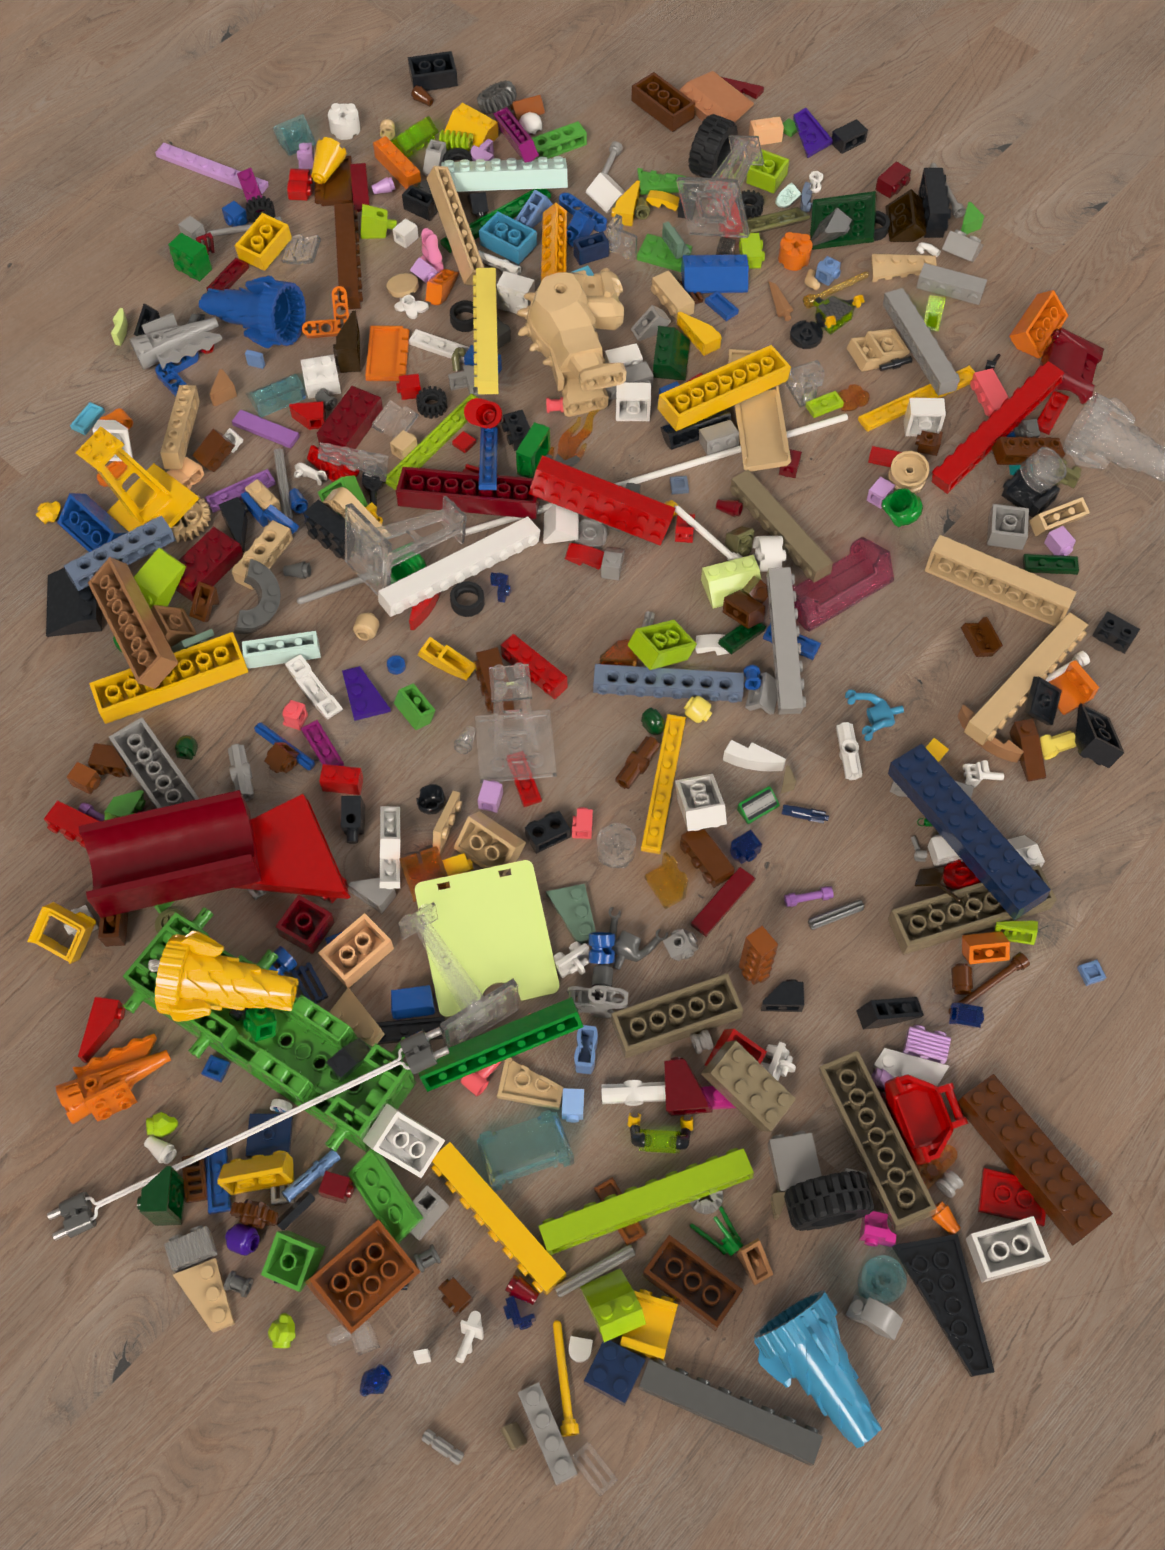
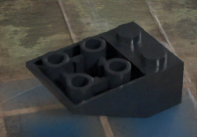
M427 180L410 185L402 194L404 210L428 221L438 212Z

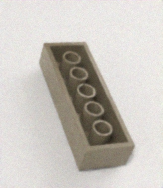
M727 973L611 1013V1022L624 1057L627 1059L690 1037L693 1033H701L704 1029L710 1030L741 1019L743 1008Z

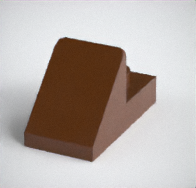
M198 582L189 616L203 622H208L213 605H219L217 588L203 582Z

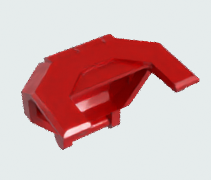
M907 1074L901 1077L897 1076L885 1082L886 1106L914 1163L922 1165L940 1157L954 1128L969 1123L967 1118H964L953 1091L955 1089L953 1082L937 1087ZM945 1092L956 1121L951 1122L940 1093Z

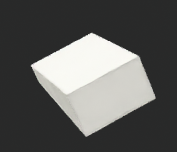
M428 1349L413 1351L417 1364L431 1362Z

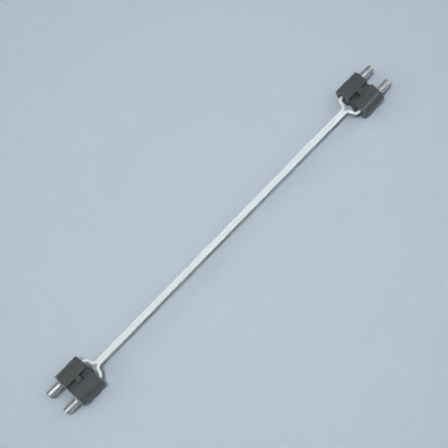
M438 1027L427 1033L421 1030L400 1040L401 1048L398 1051V1059L172 1167L175 1171L184 1168L398 1065H402L407 1070L410 1069L412 1074L415 1075L438 1064V1058L450 1053L447 1046L435 1052L431 1048L429 1040L442 1034L440 1028ZM402 1051L406 1055L408 1066L400 1061L402 1059ZM159 1173L98 1202H95L94 1198L90 1197L85 1191L60 1202L59 1208L47 1213L49 1220L60 1215L65 1220L63 1221L64 1228L53 1233L54 1240L56 1241L67 1235L73 1238L96 1227L98 1208L146 1186ZM92 1204L97 1205L94 1212L91 1211V1208H93Z

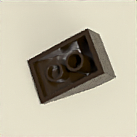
M352 311L336 336V344H333L334 355L337 354L335 356L336 366L340 367L341 373L361 372L360 330L356 311Z

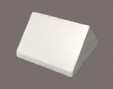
M599 173L586 190V193L608 213L612 210V207L616 206V201L625 191L609 175Z
M553 504L544 513L543 543L550 544L578 540L579 514Z

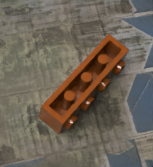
M763 926L745 938L739 963L743 977L747 981H751L753 985L758 982L763 983L770 977L769 974L772 970L774 957L777 954L778 943Z

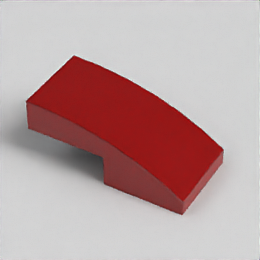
M570 543L564 559L579 566L584 563L599 570L602 565L604 551L586 545Z

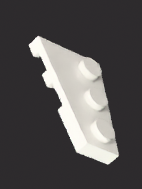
M884 1048L873 1068H883L894 1078L908 1074L938 1086L949 1066Z

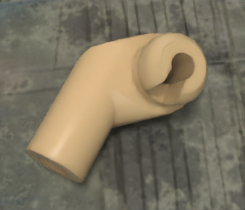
M809 269L805 278V284L809 288H813V290H818L820 282L814 277L816 272L813 269Z

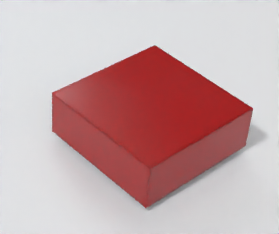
M464 431L452 441V445L463 453H466L476 444V439Z

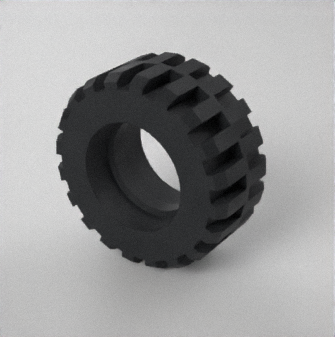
M716 114L708 115L702 121L694 136L695 138L689 153L688 166L693 174L710 181L718 180L722 176V173L725 172L726 167L729 165L736 146L738 130L734 121Z
M845 1171L808 1179L789 1187L784 1195L791 1225L795 1230L800 1231L822 1229L854 1221L869 1215L874 1208L867 1178L860 1171Z

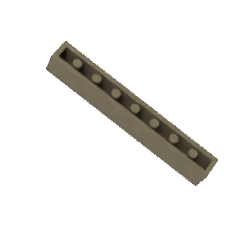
M749 470L731 478L730 491L732 495L736 496L743 503V507L750 511L752 517L757 519L765 531L767 530L771 536L778 535L783 537L782 549L793 559L794 564L803 570L807 578H810L815 583L831 574L833 562Z

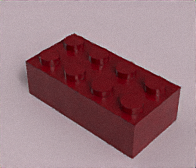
M351 386L318 430L319 446L332 452L337 451L344 457L350 458L383 412L381 397Z
M213 526L178 560L186 566V569L176 591L193 602L198 582L214 586L243 558L244 554L240 543Z

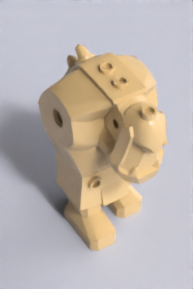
M608 268L602 269L600 273H596L593 276H587L585 270L560 272L546 276L542 279L537 291L524 295L526 300L531 301L530 306L517 311L518 316L525 317L527 320L525 326L519 330L518 335L530 337L533 344H531L529 350L531 352L540 351L547 358L543 361V364L552 367L557 390L562 392L564 415L567 417L605 409L608 406L609 399L605 388L621 385L626 381L627 371L623 363L605 364L598 333L595 332V329L616 330L623 324L624 307L618 299L620 293L623 292V288L618 276Z

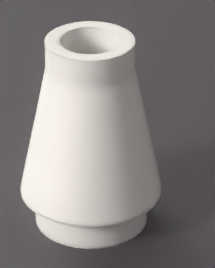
M153 1135L149 1136L144 1143V1146L149 1149L159 1163L169 1164L176 1156L177 1151L174 1149L173 1144L160 1140Z

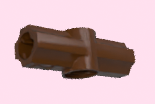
M646 736L637 750L630 753L625 766L615 779L620 787L630 789L638 776L644 774L647 770L651 758L660 747V743L655 738Z

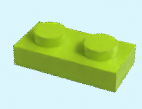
M833 391L806 402L805 407L812 417L816 418L843 407L844 402L838 393Z

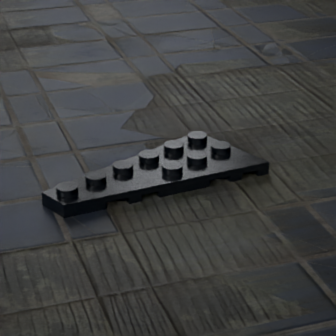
M958 1234L893 1245V1250L970 1377L994 1373L993 1363Z

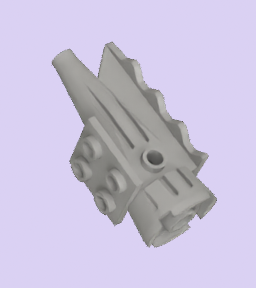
M171 313L141 325L145 334L129 339L140 365L145 370L158 362L162 369H164L167 363H179L182 357L186 355L193 357L198 350L208 351L213 344L222 340V336L210 333L211 330L219 327L215 317L178 326L174 314Z

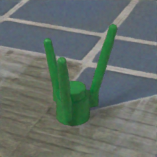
M720 1206L719 1210L731 1233L727 1231L717 1216H714L713 1219L726 1236L721 1240L723 1245L694 1224H690L693 1230L717 1247L723 1255L728 1253L731 1257L744 1246L741 1242L742 1239L737 1234L722 1206Z

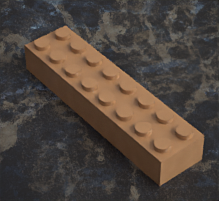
M109 557L88 584L137 683L156 689L178 664V661L128 565Z

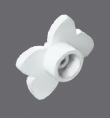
M406 295L400 298V301L394 305L396 311H406V315L409 318L416 319L417 313L427 311L429 306L424 301H415L412 295Z

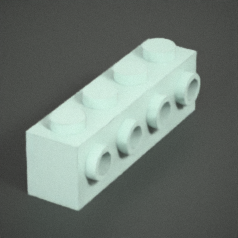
M316 631L242 642L243 658L247 669L287 663L300 654L305 660L321 658Z

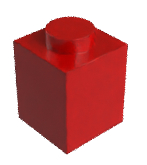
M419 373L399 376V383H396L397 393H401L402 400L415 399L417 394H419L421 390Z

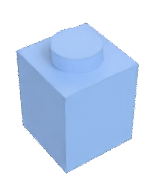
M563 1088L562 1119H566L567 1122L571 1123L583 1120L584 1089Z

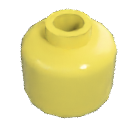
M699 695L692 696L684 706L685 715L695 723H701L703 720L706 722L712 714L710 711L711 703Z

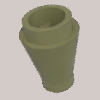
M640 197L637 200L635 215L641 220L646 219L650 215V209L644 197Z

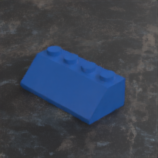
M747 254L683 255L681 276L683 287L688 294L690 292L714 293L716 291L719 293L748 292L749 266Z
M69 493L57 522L89 552L128 533L122 525L87 494Z

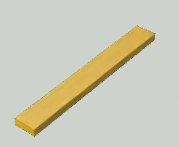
M970 365L956 371L960 378L957 390L970 385L975 373ZM928 384L859 416L858 421L868 432L905 415L909 398H942L952 392L938 396L932 385Z
M667 714L641 851L656 854L661 852L686 717Z

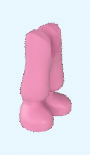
M424 228L421 232L423 256L420 258L440 272L444 269V265L438 248L437 235L429 228Z

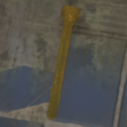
M865 271L816 295L808 294L804 296V306L807 309L814 307L817 303L815 301L816 298L820 297L823 299L867 278L869 273Z

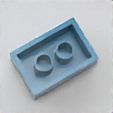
M498 211L479 230L481 246L518 265L537 246L536 230Z

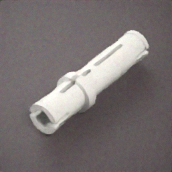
M478 250L483 263L498 268L501 272L506 271L520 275L521 266Z

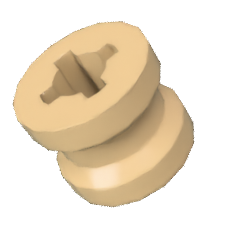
M385 119L381 121L380 136L382 138L385 136L389 140L394 138L395 124L392 120Z

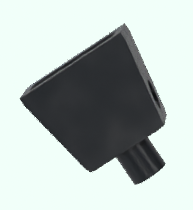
M361 795L341 796V828L344 834L347 835V843L349 844L358 843L359 834H364L366 806Z

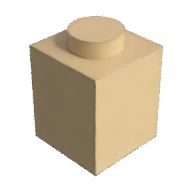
M403 430L390 442L392 454L403 460L417 446L416 437Z

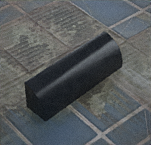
M726 409L678 431H675L670 424L660 427L664 441L671 450L698 441L699 429L731 420V413Z

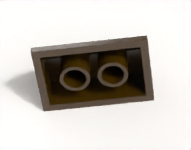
M912 189L885 206L886 215L890 220L888 230L890 242H915L927 234L923 202Z

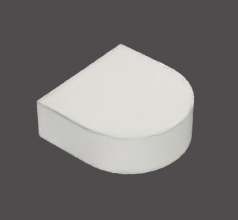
M571 1336L569 1343L571 1359L578 1363L588 1360L591 1355L593 1340Z

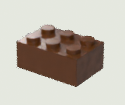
M498 647L476 652L477 660H474L477 681H480L481 684L480 690L486 700L487 712L491 711L493 718L514 713L513 693Z

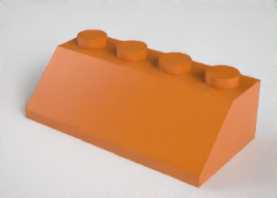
M1054 290L1036 295L1009 336L1018 350L1038 359L1043 356L1046 346L1052 342L1051 334L1053 331L1062 327L1069 316Z

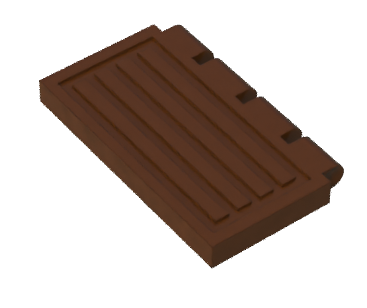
M351 156L345 157L326 183L318 184L315 182L316 204L334 206V204L353 203L350 164H352Z

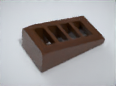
M194 1155L183 1156L182 1161ZM205 1158L192 1163H199L198 1166L190 1167L188 1165L182 1168L186 1203L208 1200ZM200 1171V1175L190 1176V1173ZM201 1180V1184H190V1182ZM202 1189V1193L191 1195V1191Z

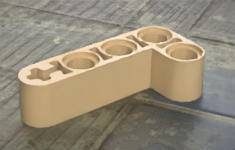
M344 487L333 489L322 502L356 526L358 534L371 547L379 549L389 538L388 531L348 489Z

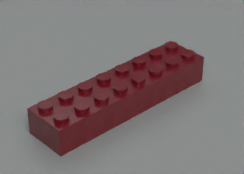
M402 467L396 489L397 504L400 507L518 518L529 517L530 519L537 518L540 498L529 494L533 478L497 475V490H479V473Z

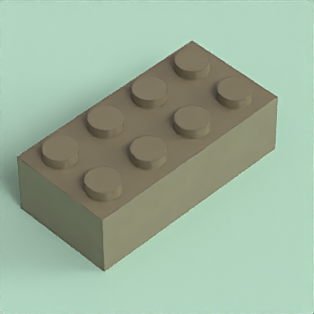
M737 1041L725 1042L701 1073L760 1131L771 1132L796 1100Z

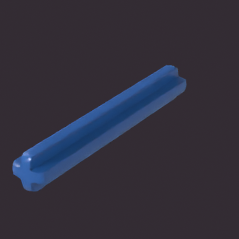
M259 722L255 726V732L271 744L286 742L299 753L296 758L297 763L304 768L311 770L315 766L314 760L266 725Z

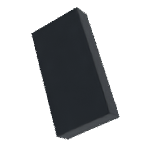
M306 1191L278 1218L277 1226L282 1231L285 1230L316 1198Z

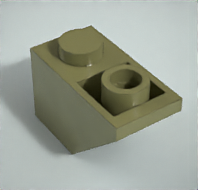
M741 526L726 533L725 545L732 553H739L742 557L747 556L752 549L753 528Z

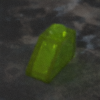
M928 295L924 323L930 330L939 331L945 297Z

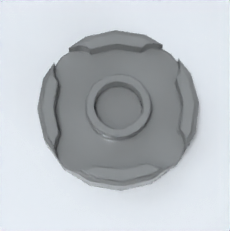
M591 518L583 519L579 523L578 540L573 541L575 544L599 549L607 540V529L599 521Z

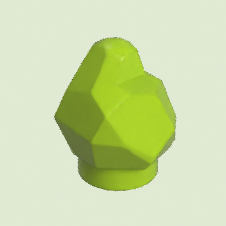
M161 1111L153 1114L152 1117L146 1118L147 1135L163 1138L170 1135L178 1127V1120L175 1117H169Z
M281 1313L279 1318L272 1322L268 1330V1338L272 1341V1348H290L291 1341L296 1337L295 1323L287 1313Z

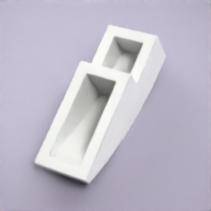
M733 740L728 744L723 756V761L757 771H782L786 761L785 758L754 743H751L749 748Z

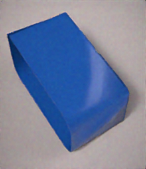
M430 985L391 990V1013L393 1019L398 1020L435 1014Z

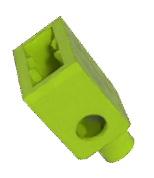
M362 204L360 239L385 238L387 229L393 230L397 226V220L387 219L388 211L386 209Z

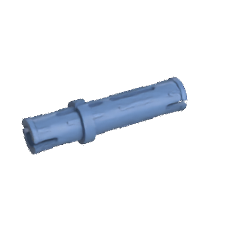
M331 1149L319 1161H314L311 1168L281 1191L284 1198L290 1203L320 1176H324L325 1171L341 1160L338 1153Z

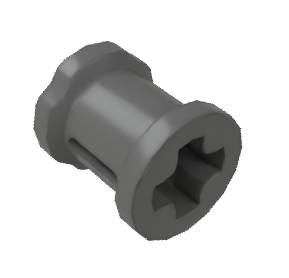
M325 388L320 389L316 393V401H323L324 408L327 411L334 409L337 405V399L330 396Z
M433 1244L426 1251L420 1254H413L421 1273L425 1272L426 1268L435 1263H442ZM432 1255V1258L424 1262L422 1261L423 1259Z
M232 1270L225 1281L224 1290L240 1293L241 1297L246 1298L253 1285V1279L239 1276L236 1271Z

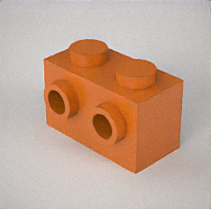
M1002 931L962 935V954L969 964L1010 960V941Z

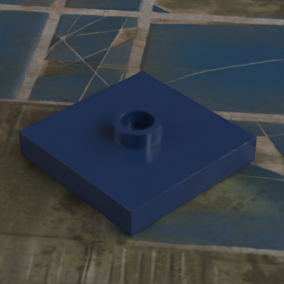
M250 1114L248 1130L281 1114ZM293 1116L247 1137L245 1156L247 1158H251L254 1155L269 1156L273 1155V1152L285 1151L290 1155Z

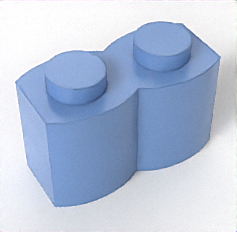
M583 1025L584 1027L578 1029L574 1067L576 1073L592 1074L595 1067L598 1032L596 1026Z

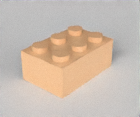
M364 913L318 954L322 963L346 988H350L387 956L394 947L391 939Z

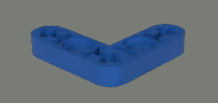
M197 351L193 357L187 355L182 357L180 360L182 363L177 366L173 365L174 362L167 363L164 369H162L160 364L156 366L155 372L158 379L175 397L179 385H187L178 373L199 360V353ZM173 379L177 380V381H176L175 383H173V384H170V383H169L170 380H173Z

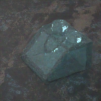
M304 114L273 127L279 144L288 156L297 153L300 143L316 145Z

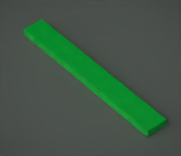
M533 189L470 223L469 227L474 240L479 238V230L497 211L513 219L518 216L534 190L547 196L548 199L551 198V193L547 189ZM446 236L440 242L451 253L452 249Z

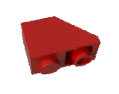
M323 401L289 404L292 418L309 430L320 429L326 421Z

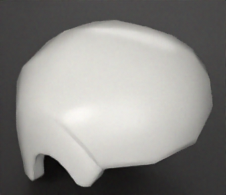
M528 112L521 116L519 123L528 134L535 135L538 130L542 131V121L536 113Z

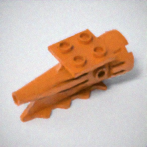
M155 1034L144 1038H133L123 1048H112L106 1056L93 1057L83 1067H72L78 1079L56 1086L59 1100L72 1124L79 1122L91 1113L97 1122L105 1120L113 1114L126 1110L137 1103V1099L131 1091L134 1084L167 1062L172 1061L167 1050L149 1055L157 1040Z

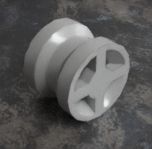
M707 1029L702 1030L699 1034L693 1033L690 1035L693 1048L697 1054L702 1053L705 1049L711 1050L714 1048Z
M946 1170L944 1177L935 1182L937 1188L949 1198L955 1195L956 1189H960L964 1185L960 1177L951 1170Z

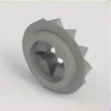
M723 1191L710 1194L711 1201L704 1199L699 1202L700 1198L690 1202V1205L701 1214H711L720 1208L723 1202Z

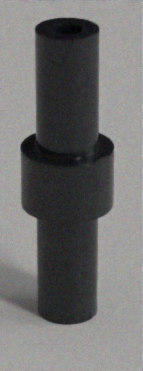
M912 357L892 359L891 362L879 365V369L884 371L891 368L893 370L900 368L902 365L912 363Z

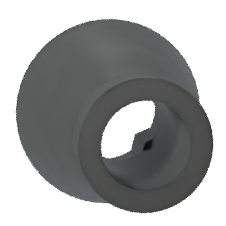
M305 561L285 565L283 567L284 576L306 579L311 576V565Z

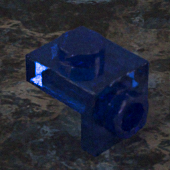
M492 572L490 580L492 586H498V602L505 603L506 597L510 596L511 592L509 575Z
M514 1296L506 1298L507 1305L503 1306L507 1320L512 1319L514 1328L519 1327L520 1330H524L533 1326L532 1322L536 1321L534 1313L521 1318Z

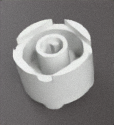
M334 103L331 105V109L328 112L331 134H334L340 140L352 139L353 135H358L361 128L358 110L352 103Z
M756 536L754 538L753 548L756 549L755 554L752 555L755 557L760 572H768V568H782V561L786 560V551L782 550V536Z

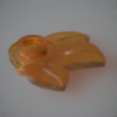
M856 384L849 385L848 389L841 390L838 393L844 402L841 411L856 410L858 407L867 405L870 399L869 393L862 390V387Z

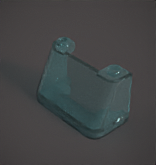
M552 1110L544 1111L539 1117L493 1133L491 1131L483 1132L476 1141L491 1189L494 1192L503 1189L502 1185L506 1181H508V1184L513 1183L512 1180L551 1166L556 1168L558 1163L563 1164L564 1167L574 1164V1154L558 1113L552 1112Z

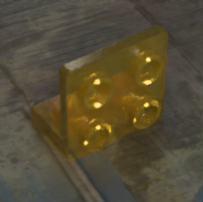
M667 851L663 853L662 866L645 875V880L665 910L686 898L689 882L686 874L678 869L676 859L670 856Z

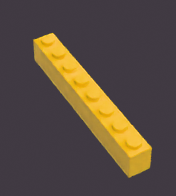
M449 1142L443 1147L431 1162L433 1165L431 1167L432 1171L437 1177L443 1176L447 1181L445 1185L452 1194L457 1192L461 1197L459 1202L466 1210L471 1208L475 1213L473 1218L480 1226L485 1224L490 1230L487 1233L495 1243L499 1241L504 1246L502 1251L510 1260L514 1258L519 1263L516 1266L524 1276L528 1274L533 1279L531 1283L539 1293L543 1291L548 1295L556 1285L566 1278V1272L453 1144Z

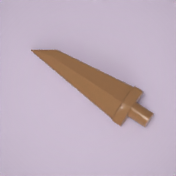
M768 281L778 317L784 316L785 321L791 320L792 306H790L778 286Z

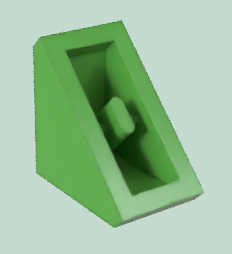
M968 202L961 231L965 234L981 229L984 215L972 202Z

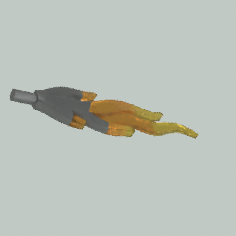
M600 409L588 413L585 424L577 435L572 437L581 425V417H578L576 423L562 434L558 443L556 461L572 467L582 459L587 444L584 443L577 454L576 451L579 445L592 433L593 418ZM551 447L546 457L553 459L554 447Z

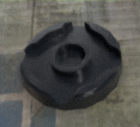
M799 321L791 328L790 340L799 348L812 349L821 343L823 331L815 322Z

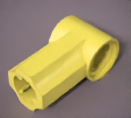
M1067 731L1055 736L1044 735L1040 737L1043 758L1048 760L1058 755L1059 752L1076 747L1074 732Z

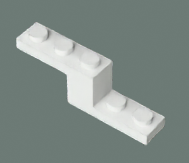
M380 806V888H400V807Z

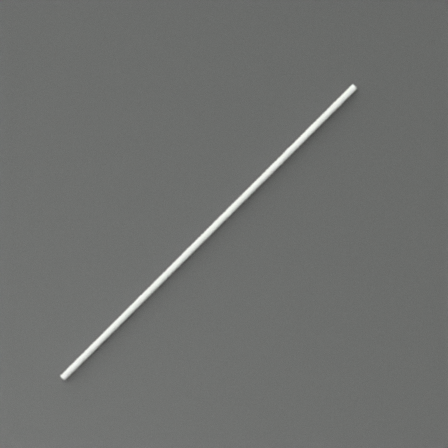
M845 413L786 431L787 438L846 421L848 416ZM741 445L614 484L625 488L627 483L639 484L741 453ZM553 503L539 506L537 514L546 512ZM506 516L463 529L461 532L464 537L523 518Z

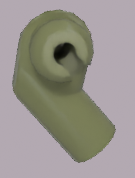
M463 347L456 348L452 354L453 371L461 370L460 358L466 354V350Z

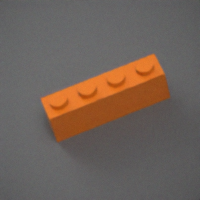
M386 136L373 142L375 158L406 190L410 185L421 182L418 168Z

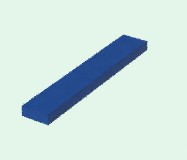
M497 427L491 429L481 428L479 490H497Z

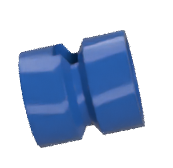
M589 933V946L592 947L589 950V963H615V950L612 949L615 945V933Z
M279 946L274 951L279 958L276 959L268 970L278 971V975L285 976V972L289 973L298 964L282 946ZM275 964L279 966L278 969L274 967Z

